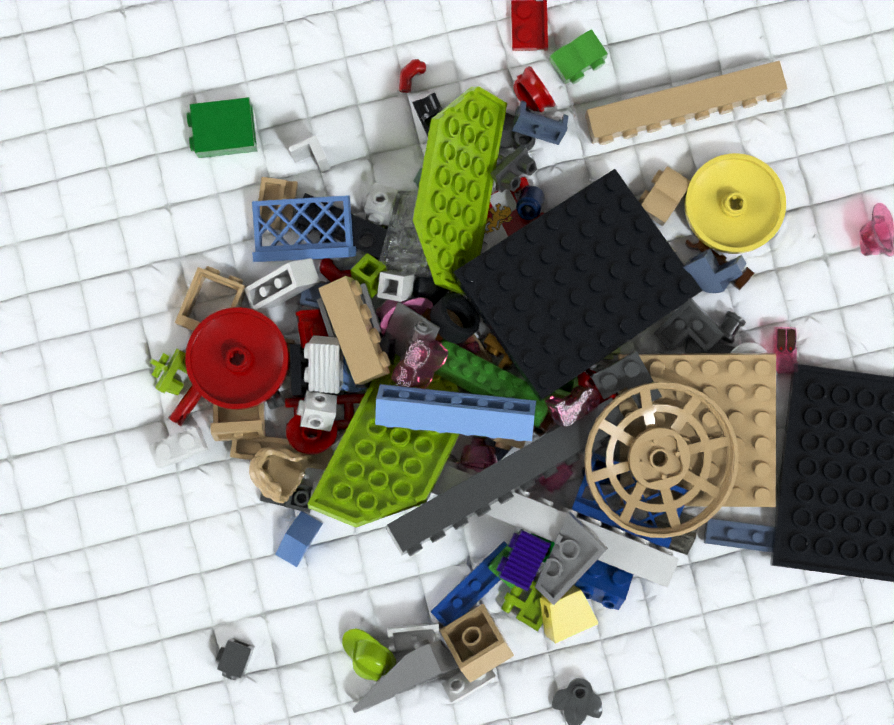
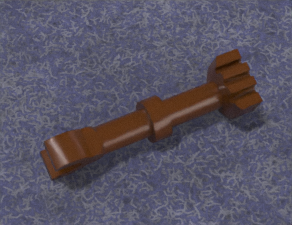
M688 239L685 242L688 249L697 250L701 253L711 249L719 265L728 262L726 256L723 254L719 255L700 240L695 244L691 243ZM746 267L742 275L735 279L733 286L740 291L754 275V272Z

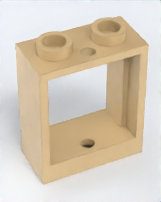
M206 266L205 269L198 267L175 323L191 331H194L201 323L189 317L205 279L237 291L230 308L241 307L246 295L244 290L246 286L242 285L243 280L229 275L228 279L219 275V270Z

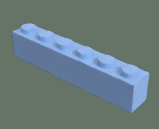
M380 384L376 397L375 425L410 428L412 430H429L438 433H457L465 436H485L493 439L504 438L516 441H532L536 401Z

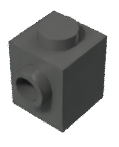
M230 638L225 648L221 647L215 660L219 662L217 670L222 671V676L228 679L236 680L237 677L241 679L245 675L255 646Z

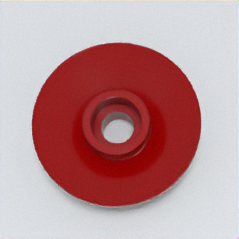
M297 414L291 418L286 428V437L289 444L295 450L304 454L322 453L328 450L337 438L335 422H333L331 431L300 426L301 416Z

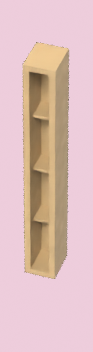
M779 60L587 109L585 119L592 144L599 142V145H606L612 143L614 138L623 136V139H629L637 136V132L647 130V133H653L661 130V126L671 124V127L685 124L688 119L695 118V121L703 120L715 112H719V115L727 114L734 111L735 107L743 106L746 109L756 106L758 101L767 100L768 103L781 99V96L788 88Z

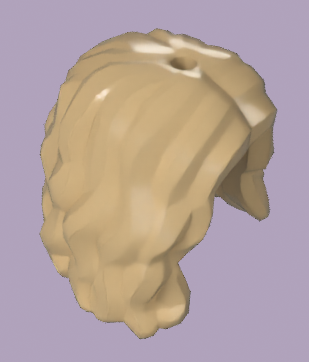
M262 448L256 453L255 458L250 461V479L260 489L264 497L271 498L278 503L287 502L289 496L293 495V492L296 491L297 487L301 484L302 478L305 476V470L309 466L308 456H303L299 452L293 453L287 448Z

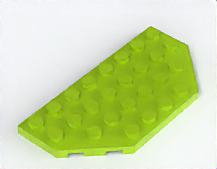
M479 86L467 89L431 119L413 222L434 283L464 296L466 294L456 282L452 273L481 254L494 182L490 173L496 169L507 109L505 101Z
M430 349L422 370L415 366H411L410 369H404L400 365L401 357L395 354L394 365L390 364L388 366L390 373L371 382L308 502L309 509L357 528L428 501L459 434L375 425L376 397L380 384L459 393L456 384L426 369L428 359L434 351Z

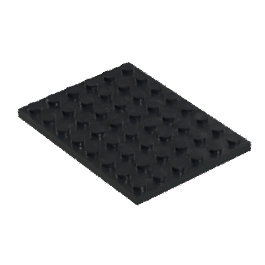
M616 169L605 174L452 273L456 282L539 401H542L687 302L689 298L691 299L702 292V289L692 275L683 268L685 265Z
M792 364L774 524L775 529L770 559L771 566L894 582V377Z

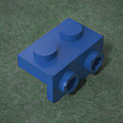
M597 560L574 585L582 590L586 599L599 602L608 609L619 610L626 600L634 574Z

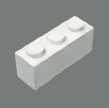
M312 258L289 262L247 286L244 290L251 309L259 311L278 306L316 285L320 280Z

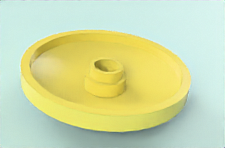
M740 153L724 154L702 165L690 180L684 199L685 215L693 233L708 247L728 254L747 253L766 244L780 229L786 213V194L778 175L762 160Z

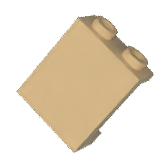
M265 402L244 410L225 409L213 404L211 435L214 441L265 438Z

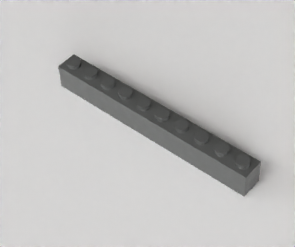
M612 397L387 524L386 530L401 556L407 553L409 557L413 556L423 549L422 545L430 540L432 543H435L446 536L445 531L454 527L455 530L462 528L469 523L467 519L475 514L478 517L483 516L492 510L490 507L492 504L498 501L500 504H503L514 497L513 492L520 488L524 492L536 485L535 480L541 476L547 479L558 472L557 467L566 463L567 466H570L580 459L579 455L585 452L588 436L595 420L603 409L613 401ZM616 406L607 415L605 420L617 427L619 422L624 419V416ZM599 429L595 436L592 453L601 448V442L608 438L610 439L611 435Z

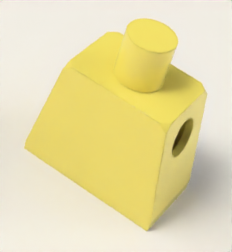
M575 585L555 605L544 595L540 598L544 633L555 644L598 625V621L582 590Z

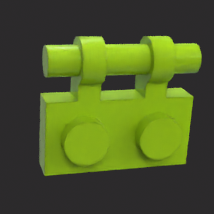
M532 581L530 586L532 590L525 602L519 599L523 589L514 586L510 593L507 592L504 596L505 601L500 609L509 614L515 605L520 608L515 618L534 630L539 631L543 624L540 598L543 595L535 588L537 582Z

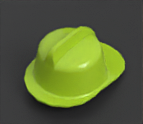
M355 628L349 629L344 633L342 638L344 650L352 659L355 673L361 678L378 681L381 676L386 675L397 664L393 653L364 630Z

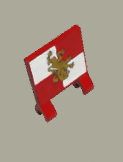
M525 177L520 178V186L514 192L505 189L502 193L496 191L491 194L484 236L495 242V245L538 218L524 220L516 210L518 200L515 194L529 186Z

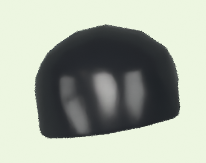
M430 268L422 270L413 281L412 290L414 298H428L433 303V306L442 297L449 294L450 291L434 283Z

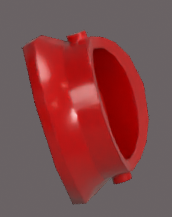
M526 67L523 74L517 76L518 79L514 83V92L520 102L521 100L526 102L527 108L541 113L545 110L544 108L556 105L532 67Z

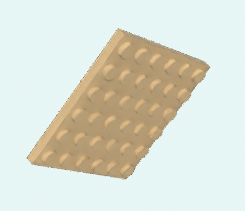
M776 353L639 354L654 382H674L690 386L704 393L716 402L730 421L738 445V472L733 489L722 507H776ZM619 354L618 360L624 358L629 354ZM624 388V389L620 390V391H619V395H621L622 393H624V392L627 391L628 389H627V388ZM658 389L662 397L653 401L652 405L666 404L683 409L691 396L674 390ZM632 397L619 403V410L624 418L638 409ZM700 402L691 415L703 426L709 439L724 437L723 430L716 417ZM654 412L656 427L669 429L677 415L667 412ZM643 416L633 420L623 431L635 438L640 432L646 430ZM686 422L679 435L683 437L687 444L700 442L694 428ZM619 441L620 462L627 461L629 446ZM727 447L711 450V469L706 481L719 489L724 481L727 470ZM658 451L653 455V463L655 465H660L664 462L665 455L662 451ZM703 452L690 455L688 470L697 476L701 472ZM630 472L620 474V484L622 487L635 483ZM684 479L676 484V486L686 490H690L693 486ZM631 487L625 491L628 494H631L634 487ZM646 487L643 495L647 498L658 493V490ZM671 490L673 500L682 496V493ZM700 490L684 506L707 507L714 497ZM660 496L646 501L650 504L663 503ZM620 497V506H625Z

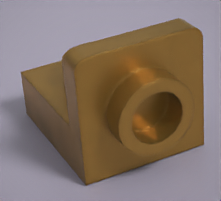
M489 333L484 340V344L487 345L485 350L496 357L500 354L504 356L498 367L501 369L504 367L508 370L513 363L496 337Z

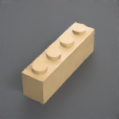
M345 276L318 288L354 383L363 385L389 374L388 366H390V361L387 354L382 352L379 342H381V338L377 329L373 328L370 322L372 315L367 304H363L361 299L362 289L359 282L354 280V278Z

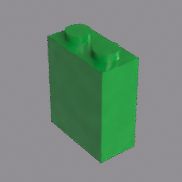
M249 97L190 104V112H187L186 115L188 127H192L193 136L189 137L191 152L195 151L198 158L258 152L253 105Z

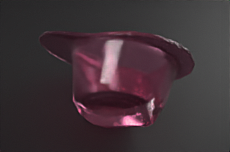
M876 203L874 205L872 219L859 230L860 248L864 256L885 254L888 257H892L894 255L893 217L883 203Z
M474 438L471 444L463 447L460 460L456 463L481 472L498 462L496 449L493 446L487 445L483 439Z

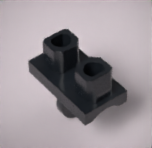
M435 92L423 99L412 102L427 138L431 119L443 110Z

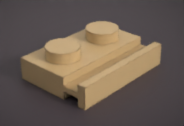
M262 177L258 201L296 199L298 182ZM287 204L281 213L291 221L294 217L295 208L291 204ZM260 206V217L267 222L274 212L268 206ZM277 216L270 226L274 230L280 231L287 224Z

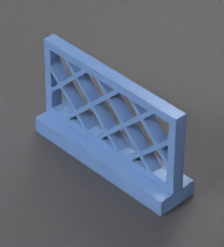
M350 195L252 201L255 252H252L253 262L357 256L356 246H353ZM335 201H343L344 212L339 218L329 210ZM321 202H328V204L324 206ZM311 203H316L322 209L315 219L305 212ZM287 204H291L298 210L291 221L281 213ZM260 206H268L274 212L267 222L260 217ZM325 213L335 221L328 231L318 224V221ZM301 215L311 223L304 233L294 225ZM277 216L287 224L280 234L270 226ZM338 225L345 230L346 242H337L330 235ZM314 226L324 235L318 243H313L307 237ZM290 228L300 236L293 245H290L283 238ZM266 230L276 237L270 246H262V235ZM327 238L331 241L330 243L324 242Z

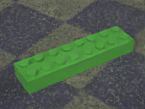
M445 339L440 342L428 359L427 370L473 394L536 401L534 426L537 428L540 427L553 406L555 396L550 394L542 401H539L526 381Z

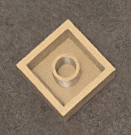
M481 604L439 630L459 669L470 683L514 656L494 618L484 604Z

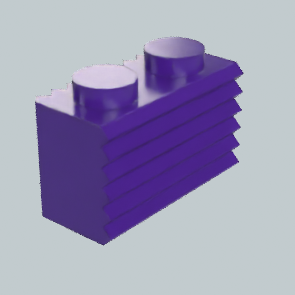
M520 530L519 534L513 533L508 543V547L511 550L507 557L502 556L496 570L500 572L499 578L528 591L550 547V543L524 530Z

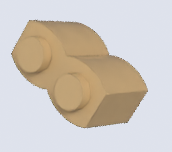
M668 166L664 171L660 169L651 180L655 185L650 192L645 190L638 200L650 218L662 227L686 193L690 180Z

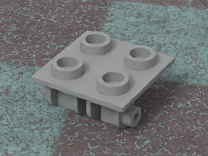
M398 302L383 338L396 339L395 354L401 357V367L410 369L411 366H415L422 370L440 327L401 302Z

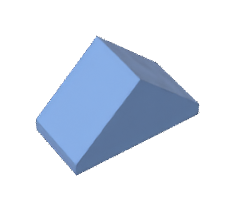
M301 511L285 533L275 555L298 567L323 523Z

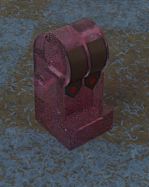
M774 327L772 353H776V374L798 372L796 327Z
M578 385L573 388L571 394L560 399L552 396L545 400L554 423L567 427L597 408L600 403V395L593 388Z

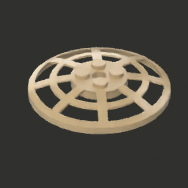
M652 382L625 391L603 409L589 433L585 448L584 466L590 492L598 506L611 520L622 528L638 535L650 538H668L680 536L697 529L708 522L721 509L728 499L736 480L739 453L733 427L726 414L716 402L690 386L674 382ZM650 390H674L691 396L683 409L666 404L652 405ZM640 393L642 408L628 414L619 422L617 427L605 420L607 415L619 403ZM700 402L716 417L723 430L724 437L709 439L703 426L691 415ZM654 412H667L675 414L677 417L669 429L656 427ZM643 416L646 430L640 432L635 438L623 431L633 420ZM686 422L694 428L700 442L687 444L683 437L679 435ZM601 429L611 435L606 449V467L592 472V448L598 430ZM617 440L629 446L627 461L613 464L614 449ZM727 447V470L724 481L719 489L706 481L711 469V450ZM658 451H662L665 455V460L662 464L655 465L653 463V455ZM703 452V464L701 472L697 476L688 470L690 455ZM630 471L635 480H637L631 494L624 490L616 475ZM609 477L614 490L626 501L620 516L613 512L604 502L595 482ZM682 479L693 485L683 496L673 500L671 487L678 484ZM647 487L660 490L663 503L650 504L640 501V498ZM700 490L714 497L710 505L699 515L687 522L680 523L676 509L690 502ZM635 508L648 512H666L670 527L648 528L635 525L629 521Z

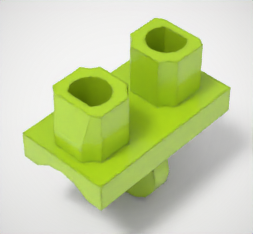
M176 348L167 366L165 364L170 356L165 353L162 354L159 361L151 359L149 363L156 366L151 374L152 376L158 378L162 370H164L155 387L158 391L164 394L165 392L174 395L180 394L184 383L173 377L178 369L187 374L186 353Z

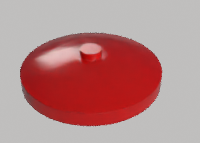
M232 307L214 312L195 328L187 344L185 363L192 385L207 401L225 409L244 410L266 402L278 391L288 371L289 352L282 332L271 319L253 309Z

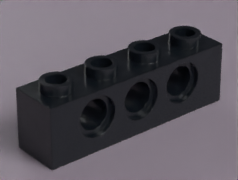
M305 193L303 198H314V196ZM321 202L324 206L328 204L327 202ZM311 203L305 210L313 219L322 211L316 203ZM334 205L329 208L337 218L344 212L343 209ZM325 213L324 216L328 217V222L321 227L328 231L335 221ZM351 213L353 246H356V252L362 255L368 253L385 264L397 240V234ZM303 215L295 222L297 228L303 233L311 224ZM338 225L330 235L337 242H346L345 237L338 235V229L340 228ZM315 226L308 234L310 235L311 232L320 235V240L324 236ZM362 237H373V244L369 247L362 246L360 244ZM328 238L325 240V243L331 242Z

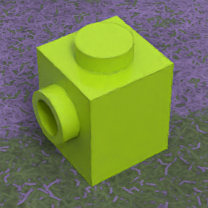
M366 253L351 269V276L360 285L365 283L370 297L373 298L378 293L380 272L387 271L386 265Z

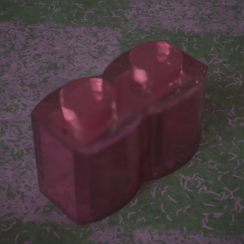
M419 338L410 345L405 359L396 365L391 379L401 387L425 389L432 381L434 372L445 363L448 351L437 340Z

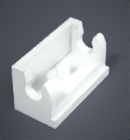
M439 622L388 627L389 650L392 653L414 651L415 644L427 639L429 643L436 641L441 643Z

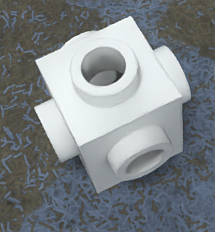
M375 183L370 196H365L362 209L365 210L366 220L379 226L390 227L392 220L397 219L400 212L399 190Z
M306 391L304 400H299L297 415L301 416L300 426L331 431L336 416L337 396Z

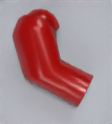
M413 59L401 70L399 92H411L412 78L416 74L421 75L425 73L427 68L425 62Z
M330 258L321 260L319 270L330 282L345 276L352 278L351 269L339 270Z

